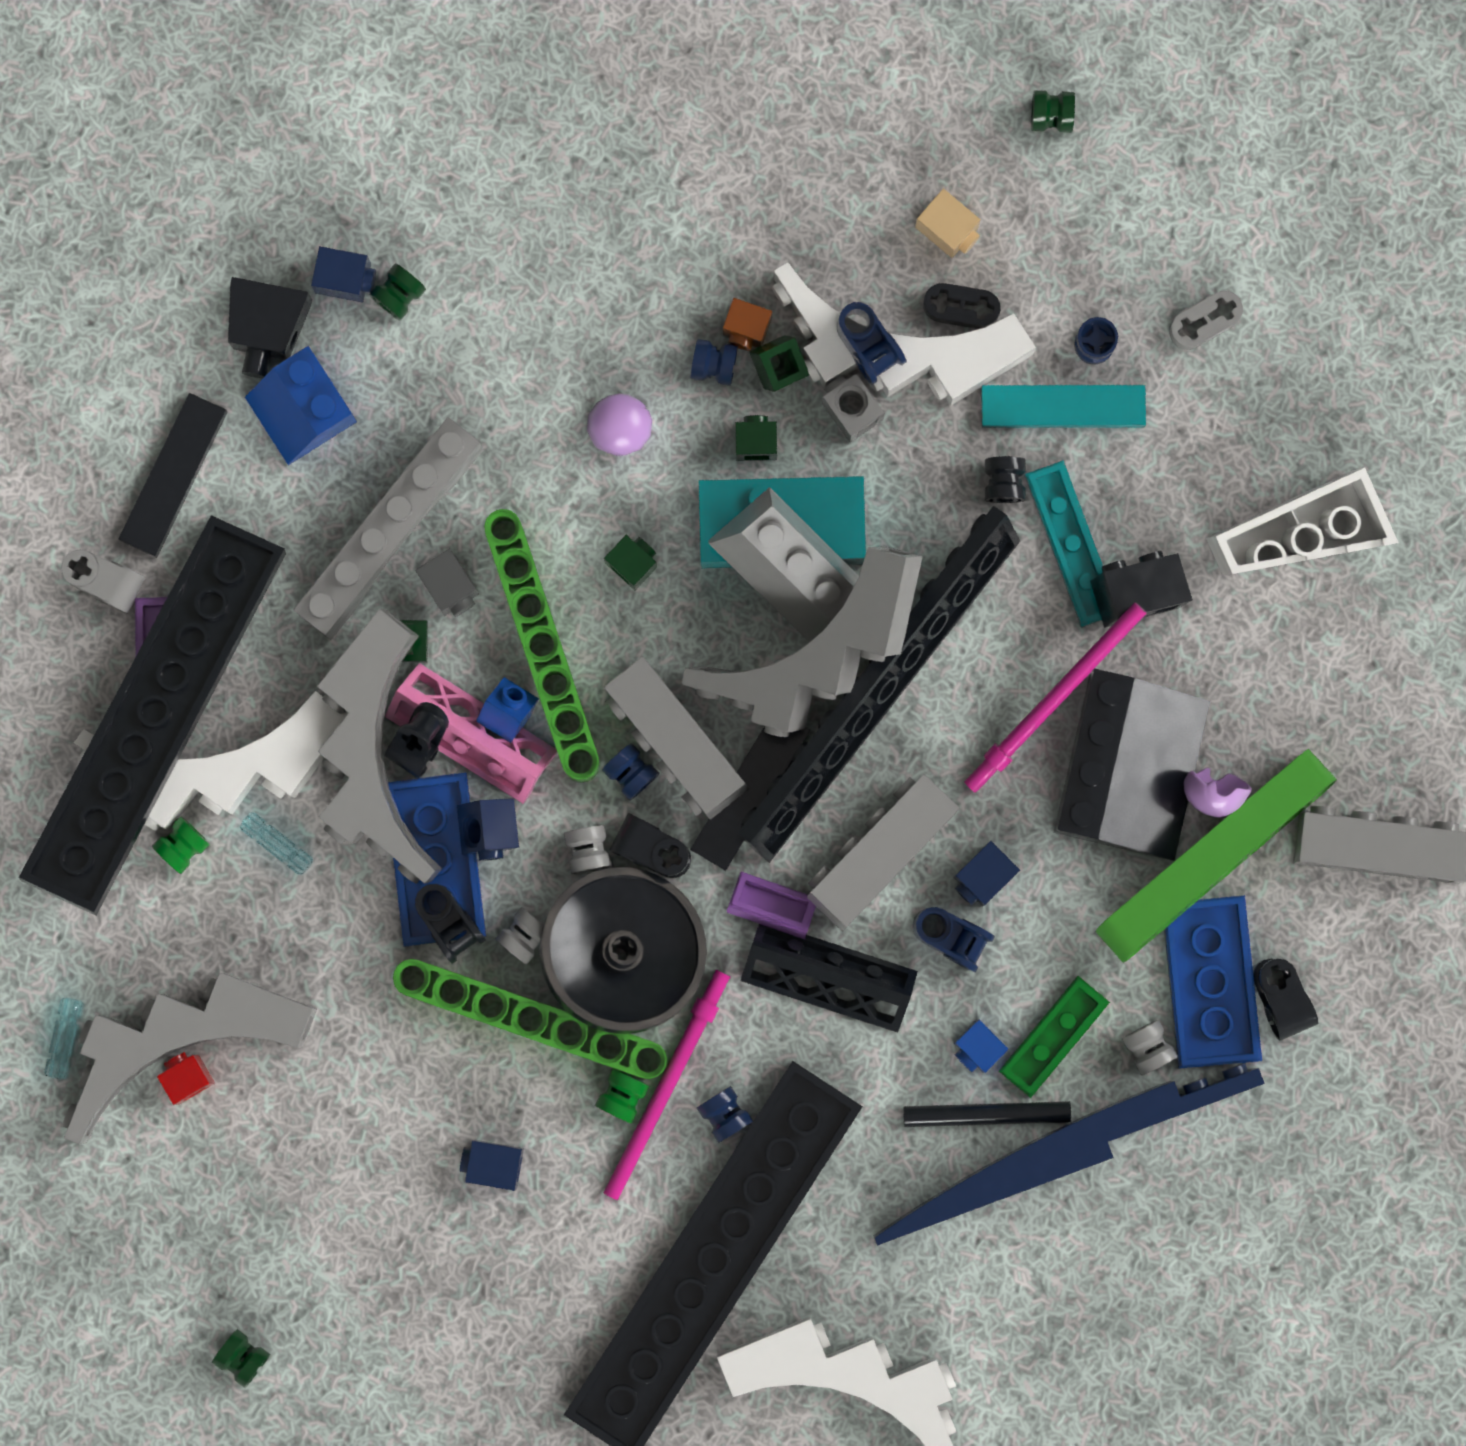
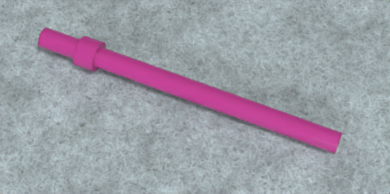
M1134 602L999 745L994 743L984 754L985 760L964 781L973 792L976 793L997 770L1002 772L1013 761L1011 756L1147 614L1145 610Z
M715 970L702 998L697 997L690 1011L693 1016L603 1192L605 1195L615 1200L619 1199L707 1023L713 1022L719 1010L716 1005L730 976Z

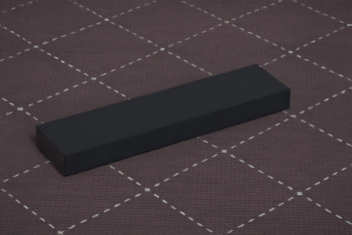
M188 394L118 538L121 542L156 558L158 557L228 413L226 409L194 394Z
M764 726L737 771V774L749 789L711 820L708 819L691 847V851L724 871L727 870L744 842L737 834L742 828L743 818L752 808H758L767 796V789L770 783L778 775H783L792 762L794 753L809 734V728L805 727V730L789 732L788 737H780L764 732Z

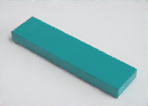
M982 385V428H1145L1146 385Z
M1064 460L1026 473L1024 475L1081 628L1102 621L1090 581L1103 573L1101 569L1103 564Z

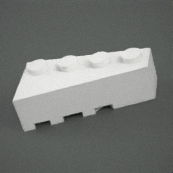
M1365 468L1352 470L1206 538L1222 575L1242 573L1399 543Z

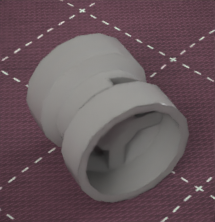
M604 825L585 827L564 833L566 846L571 848L572 858L569 861L571 874L612 866L610 854L605 851L603 844L606 839ZM593 846V848L581 849L582 847Z
M521 907L513 916L514 923L509 929H503L495 940L527 965L534 957V949L540 943L543 924ZM520 929L524 930L532 938L528 940L519 932Z
M1159 1020L1153 1021L1122 1038L1127 1050L1134 1052L1137 1058L1135 1065L1141 1076L1162 1067L1178 1057L1173 1046L1166 1044L1163 1038L1164 1029ZM1154 1046L1157 1047L1156 1049H1154V1050H1152V1051H1150V1052H1148V1053H1145V1052H1144V1051H1146V1050H1148V1049H1150V1048H1152V1047H1154Z

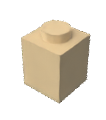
M943 188L917 218L915 228L953 258L959 250L966 254L977 242L980 234L976 231L979 228L981 219Z

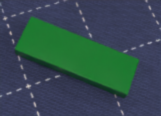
M1077 976L998 1072L1029 1098H1032L1110 1002L1082 978Z

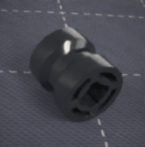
M998 456L985 459V473L992 477V479H989V484L985 487L986 502L1020 503L1026 501V488L1022 485V480L1018 478L1026 472L1025 458Z

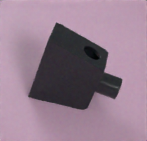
M236 277L231 278L228 343L234 350L246 352L242 374L263 379L267 374L270 357L284 360L291 357L312 304V298L307 291Z

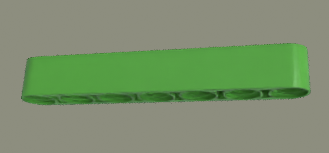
M498 509L487 517L484 528L562 767L567 776L573 781L580 783L588 782L599 772L600 759L523 526L514 512L507 509ZM501 521H509L515 525L514 534L506 540L497 539L493 535L494 527ZM515 559H521L528 564L526 574L516 579L506 575L507 565ZM532 597L539 600L541 608L537 615L524 617L519 613V605L524 599ZM540 636H547L554 642L553 650L546 656H537L531 650L533 641ZM552 675H561L567 681L566 689L559 695H550L544 690L545 681ZM567 713L575 714L580 721L576 732L567 735L557 730L558 719ZM585 752L592 757V767L585 773H575L570 769V760L576 753Z
M1307 749L1247 799L1238 810L1227 816L1107 918L1095 932L1123 963L1126 962L1323 795L1337 779L1310 749Z
M404 960L394 970V985L405 996L640 1078H656L667 1067L668 1058L666 1051L662 1046L653 1041L629 1033H610L592 1028L564 1010L420 960ZM413 966L419 967L424 973V982L416 990L408 989L403 982L405 971ZM450 980L459 981L464 990L461 1000L454 1004H449L442 996V988ZM494 993L502 999L503 1009L499 1015L490 1018L482 1012L481 1001L486 995ZM529 1007L537 1008L542 1014V1024L534 1031L525 1030L520 1023L521 1013ZM570 1020L578 1023L582 1030L580 1040L573 1045L563 1043L559 1037L561 1025ZM608 1034L615 1035L621 1042L620 1053L612 1059L603 1057L598 1050V1042L603 1036ZM646 1048H653L659 1053L661 1058L658 1069L650 1073L641 1070L637 1063L638 1054Z

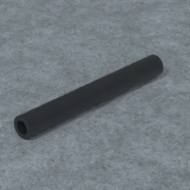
M1070 1101L903 1107L904 1127L1071 1122Z

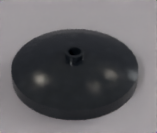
M630 867L601 869L585 875L571 884L558 897L545 919L539 949L545 981L559 1004L580 1022L601 1031L618 1034L644 1032L664 1024L678 1014L691 1000L699 987L704 974L707 955L704 929L695 908L688 898L666 879L646 870ZM614 949H623L626 952V959L624 961L618 959V954L613 953Z

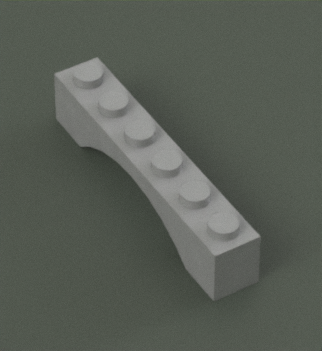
M447 417L293 610L325 637L332 640L360 605L376 578L402 543L429 511L457 484L484 450L480 441Z

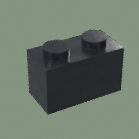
M1156 551L1139 557L1140 563L1127 566L1125 560H1120L1102 566L1103 573L1092 579L1090 583L1104 628L1112 626L1134 602L1147 613L1143 618L1179 609L1191 602L1193 599L1179 554L1164 557L1162 551Z

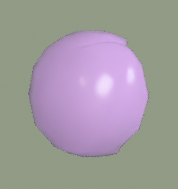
M626 394L609 395L598 401L588 414L587 432L594 446L616 456L631 454L641 450L651 436L652 418L650 412L646 409L645 404Z
M1205 768L1198 773L1191 770L1184 780V792L1187 800L1196 810L1214 818H1226L1238 810L1252 791V788L1245 781L1233 774H1226L1220 780L1212 779L1209 768Z

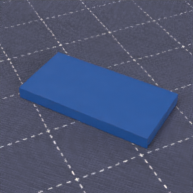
M467 773L388 782L389 790L401 819L419 846L442 868L432 882L423 883L419 880L416 884L397 869L401 863L393 858L403 947L436 943L431 935V931L415 907L417 893L422 887L429 884H440L447 887L463 910H466L484 937H487L477 854L462 855L457 805L470 802ZM431 891L425 896L424 907L426 911L437 915L445 909L446 898L440 891ZM466 930L460 933L455 938H453L451 941L458 940L459 938L464 936L467 933Z
M1245 895L1200 899L1164 929L1178 1069L1262 1061Z

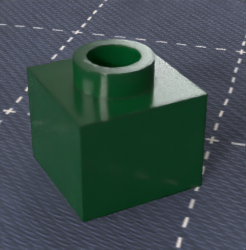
M784 335L749 351L765 390L775 392L810 375L795 337ZM777 355L780 364L778 368L773 369L770 358Z
M750 415L743 418L744 422H735L736 461L777 460V421H768V416Z
M626 534L604 557V561L609 568L636 591L657 568V562L653 559L657 553L642 538L638 537L633 541Z

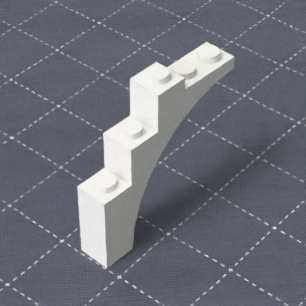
M788 262L774 270V280L776 283L771 288L783 307L790 304L796 313L797 318L793 320V323L801 337L805 341L810 338L813 340L812 343L803 348V356L806 359L804 361L810 374L808 376L813 384L820 381L825 389L827 385L842 375L847 376L858 369L851 353L837 332L840 312L831 308L811 291ZM1015 314L985 328L955 336L919 338L891 334L904 353L907 362L903 365H894L877 377L878 381L871 386L876 392L882 389L888 398L929 372L932 377L927 382L939 401L946 398L949 405L952 406L981 388L982 385H986L1031 357L1036 347ZM849 317L845 319L847 329L853 333H861L867 329V326L859 324ZM883 354L882 356H880L879 358H877V359L874 360L873 362L877 361L878 359H880L881 357H883V356L886 355V354Z
M315 691L291 718L268 735L234 751L208 758L178 760L145 825L154 831H157L160 826L170 831L172 825L184 813L198 792L203 794L199 802L217 815L223 809L233 815L261 775L265 777L261 785L274 795L282 799L285 793L295 798L325 758L318 752L319 749L348 714L346 712L340 714L322 700L323 696ZM84 729L74 741L76 745L83 749L79 755L81 758L94 734Z
M810 1316L717 1354V1359L733 1397L767 1387L805 1385L831 1388L863 1398L892 1414L912 1431L925 1446H953L949 1435L957 1433L948 1410L945 1409L939 1412L937 1406L953 1400L949 1389L956 1387L947 1363L939 1366L935 1357L888 1376L886 1369L893 1367L884 1343L876 1345L873 1337H870L826 1355L824 1348L831 1345L822 1322L814 1325Z

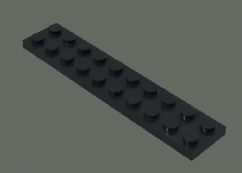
M995 506L987 514H982L976 519L970 531L971 535L961 547L958 546L952 550L946 559L945 568L936 579H931L922 589L920 600L910 612L901 654L886 656L883 662L869 660V666L860 677H856L851 693L843 694L844 698L836 708L830 709L823 715L818 724L819 730L809 742H804L798 747L792 758L793 763L783 775H778L770 783L767 789V796L758 808H752L743 818L742 828L737 834L769 863L1020 543V539L1008 516Z
M212 515L210 516L19 875V879L22 882L97 916L286 555L285 548Z
M791 1062L567 1408L564 1416L610 1446H644L863 1106L796 1062Z

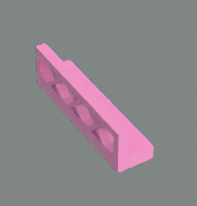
M419 663L396 690L385 717L401 727L408 724L414 710L420 703L429 702L438 706L444 711L449 720L448 728L438 746L439 751L524 804L533 791L540 775L556 755L557 749L524 728L521 729L511 743L505 739H495L488 735L485 727L476 722L484 703ZM420 680L433 688L436 695H425L413 686ZM450 705L462 706L468 710L470 717L458 716L451 711ZM519 749H530L542 758L535 764L523 757Z

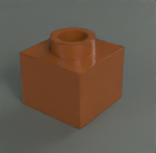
M733 298L723 326V336L729 338L728 344L736 345L738 349L744 351H751L752 346L757 348L762 346L772 321V311Z

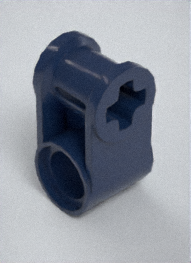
M853 302L842 309L837 322L838 335L851 353L860 372L871 385L878 381L877 377L894 365H903L907 362L898 343L886 331L874 311L867 304ZM851 315L862 316L867 322V329L861 333H853L847 329L845 319ZM883 354H886V355H884L883 357H881L880 359H878L877 361L873 362L874 360H876L877 358H879V357L882 356Z
M938 907L923 909L914 917L912 924L913 932L918 940L939 951L947 959L974 973L978 969L976 963L987 942H993L995 938L993 934L965 919H960ZM929 914L937 915L943 922L942 933L936 938L928 937L922 930L923 919ZM972 938H973V941H972L970 947L968 948V950H967V952H966V954H965V951H966V949H967V947H968L970 941H971Z

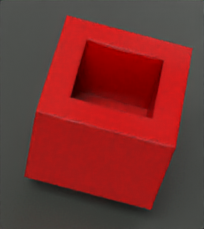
M185 1052L165 1062L163 1065L166 1071L157 1076L173 1105H180L215 1084L199 1055L188 1057Z

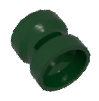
M1034 90L1031 131H1045L1047 128L1056 127L1059 132L1072 133L1075 117V92L1062 91L1058 96L1049 95L1044 90Z
M395 263L387 272L388 279L383 285H377L369 296L385 311L401 321L408 313V305L411 301L419 299L426 291V288L411 273Z
M237 1329L218 1351L212 1363L221 1370L228 1369L234 1374L235 1381L246 1388L257 1375L256 1371L260 1366L263 1367L271 1354L262 1347H253L248 1343V1337Z

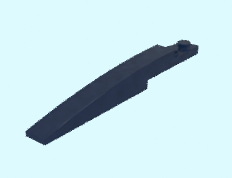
M1242 1063L1221 1071L1224 1079L1208 1084L1205 1077L1183 1085L1185 1093L1179 1095L1175 1081H1168L1101 1108L1021 1146L949 1186L873 1235L875 1242L878 1246L1112 1159L1114 1157L1108 1144L1109 1141L1263 1085L1265 1083L1259 1068L1248 1070L1246 1064Z

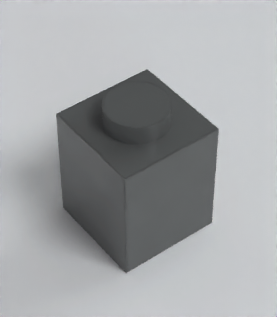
M450 548L415 570L444 616L451 612L454 617L459 616L475 605L473 598L479 595Z

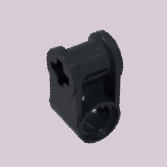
M420 703L414 710L408 724L402 725L398 729L384 756L416 778H421L428 769L426 766L427 762H432L439 751L438 746L449 725L447 715L441 708L432 703Z
M630 813L627 814L609 849L611 852L619 856L621 855L641 867L645 866L668 878L681 877L689 870L691 865V854L682 842ZM674 848H677V855L682 859L679 866L671 864L669 869L664 868L666 862L661 857L663 852L671 853Z
M429 884L422 887L415 898L416 910L431 931L433 939L451 964L457 961V955L476 942L482 944L486 941L466 910H463L447 887L440 884ZM435 890L440 891L446 898L445 909L437 915L428 913L424 907L425 896ZM466 930L467 933L464 936H462L453 943L450 942L453 938H455L460 933Z
M1270 958L1257 964L1253 972L1254 985L1264 1005L1268 1022L1273 1021L1274 1023L1270 1026L1279 1041L1319 1024L1315 1008L1304 991L1296 969L1290 962L1284 959ZM1271 968L1283 972V977L1278 979L1279 987L1276 984H1268L1267 978L1272 975Z

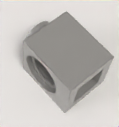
M857 373L849 379L842 375L825 387L824 390L827 394L823 396L822 404L850 443L883 421L884 411ZM845 397H855L861 402L862 409L856 414H847L841 410L839 406L840 401Z

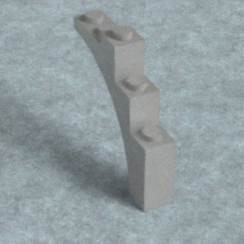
M887 546L868 547L858 580L844 606L823 632L798 652L772 665L753 670L730 671L707 666L685 668L681 684L696 688L695 694L697 696L708 699H719V696L732 699L731 705L734 707L753 710L751 722L764 725V732L768 734L788 737L789 732L805 730L812 695L835 700L838 694L851 693L860 657L883 662L886 656L901 654L923 556Z
M379 609L317 686L326 693L322 700L340 714L344 710L349 712L318 751L326 758L323 765L330 772L341 779L345 775L349 777V780L319 815V818L326 823L323 829L339 843L343 844L345 840L349 843H355L366 834L369 837L366 840V844L379 855L386 857L387 854H390L401 863L397 869L406 878L416 884L419 880L423 883H429L434 880L442 868L419 846L401 819L389 790L383 760V721L388 695L400 664L415 643L418 635L388 610Z
M219 973L217 979H210L202 999V1001L207 1003L205 1010L165 994H157L155 1000L149 999L141 1016V1022L145 1023L143 1031L104 1015L95 1014L93 1021H86L79 1037V1043L83 1044L80 1054L95 1059L93 1066L87 1065L81 1075L78 1088L83 1089L78 1104H71L65 1115L63 1127L67 1128L64 1139L77 1144H86L101 1114L120 1090L145 1068L177 1050L204 1041L234 1037L267 1039L292 1047L302 1048L317 1009L226 973Z

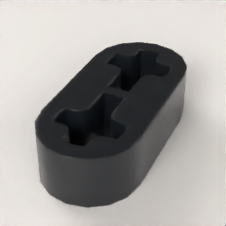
M938 283L931 286L926 292L923 301V309L931 320L975 329L985 328L995 323L1001 311L1000 302L992 292L947 283ZM939 293L947 294V301L959 303L960 306L959 308L948 306L945 308L944 313H939L936 311L937 306L930 303V299H937ZM979 300H986L987 307L993 309V313H987L985 318L980 320L977 318V312L964 309V304L977 306Z

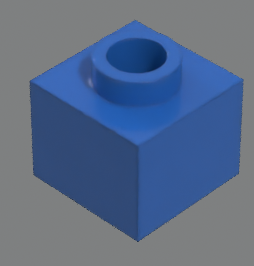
M504 677L486 699L476 722L511 743L531 717L539 698Z
M980 1019L976 1020L954 1042L960 1049L955 1054L956 1058L970 1072H973L978 1067L982 1073H986L1009 1050Z

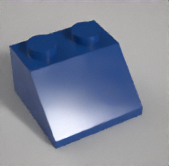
M309 346L273 367L245 396V399L288 466L357 423Z

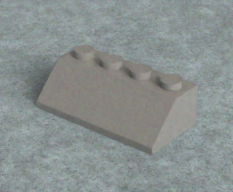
M770 487L708 540L709 544L808 642L823 632L842 609L859 577Z

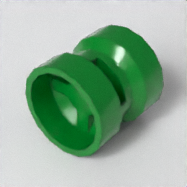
M180 816L172 825V831L167 837H160L152 845V848L174 870L182 874L190 866V859L195 854L203 853L210 843L187 820Z
M613 1068L607 1079L609 1087L606 1093L600 1094L595 1106L632 1124L637 1114L635 1106L639 1099L645 1097L650 1086ZM617 1089L630 1095V1098L628 1099L616 1093Z

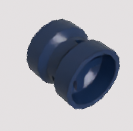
M1094 317L1085 321L1078 330L1074 342L1075 352L1078 357L1087 364L1094 365L1108 360L1118 343L1119 336L1116 327L1111 321L1101 317Z
M697 339L690 379L704 381L706 378L715 376L718 384L731 386L738 346L725 344L720 350H717V346H713L710 341Z
M632 743L623 748L602 769L610 780H617L621 785V792L629 801L641 793L660 774L652 764H645L642 761L640 751Z
M731 1086L697 1107L702 1118L708 1119L712 1124V1134L718 1143L753 1122L748 1112L740 1109L737 1104L738 1096ZM725 1114H727V1115L729 1116V1117L726 1118V1119H725L724 1116H723V1115H725Z

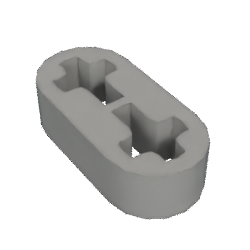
M1220 291L1184 310L1174 318L1170 326L1169 335L1172 342L1181 349L1191 350L1235 326L1243 314L1242 302L1236 294L1230 291ZM1217 301H1221L1223 305L1231 303L1234 309L1230 313V320H1227L1224 316H1219L1212 321L1208 316L1217 309ZM1202 320L1204 325L1195 332L1196 339L1191 340L1188 335L1184 337L1179 335L1178 332L1183 327L1182 321H1186L1188 325H1193Z

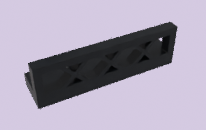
M759 924L741 981L898 1033L912 995L918 971L809 935L802 939ZM756 959L772 964L778 973L766 975L754 971ZM800 975L812 977L817 986L811 988L800 986L794 977ZM840 988L851 990L857 998L850 1001L839 999L834 990ZM885 1001L897 1005L898 1008L895 1016L877 1011L873 1003Z

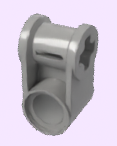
M81 549L68 553L61 565L62 575L67 582L77 589L94 596L96 600L106 605L109 604L128 614L146 578L121 564L107 561ZM87 561V566L92 570L89 576L81 575L79 580H77L79 574L74 571L75 565H84Z

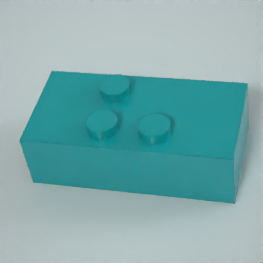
M864 476L699 480L701 569L733 568L709 544L708 540L769 487L847 565H863L866 555Z

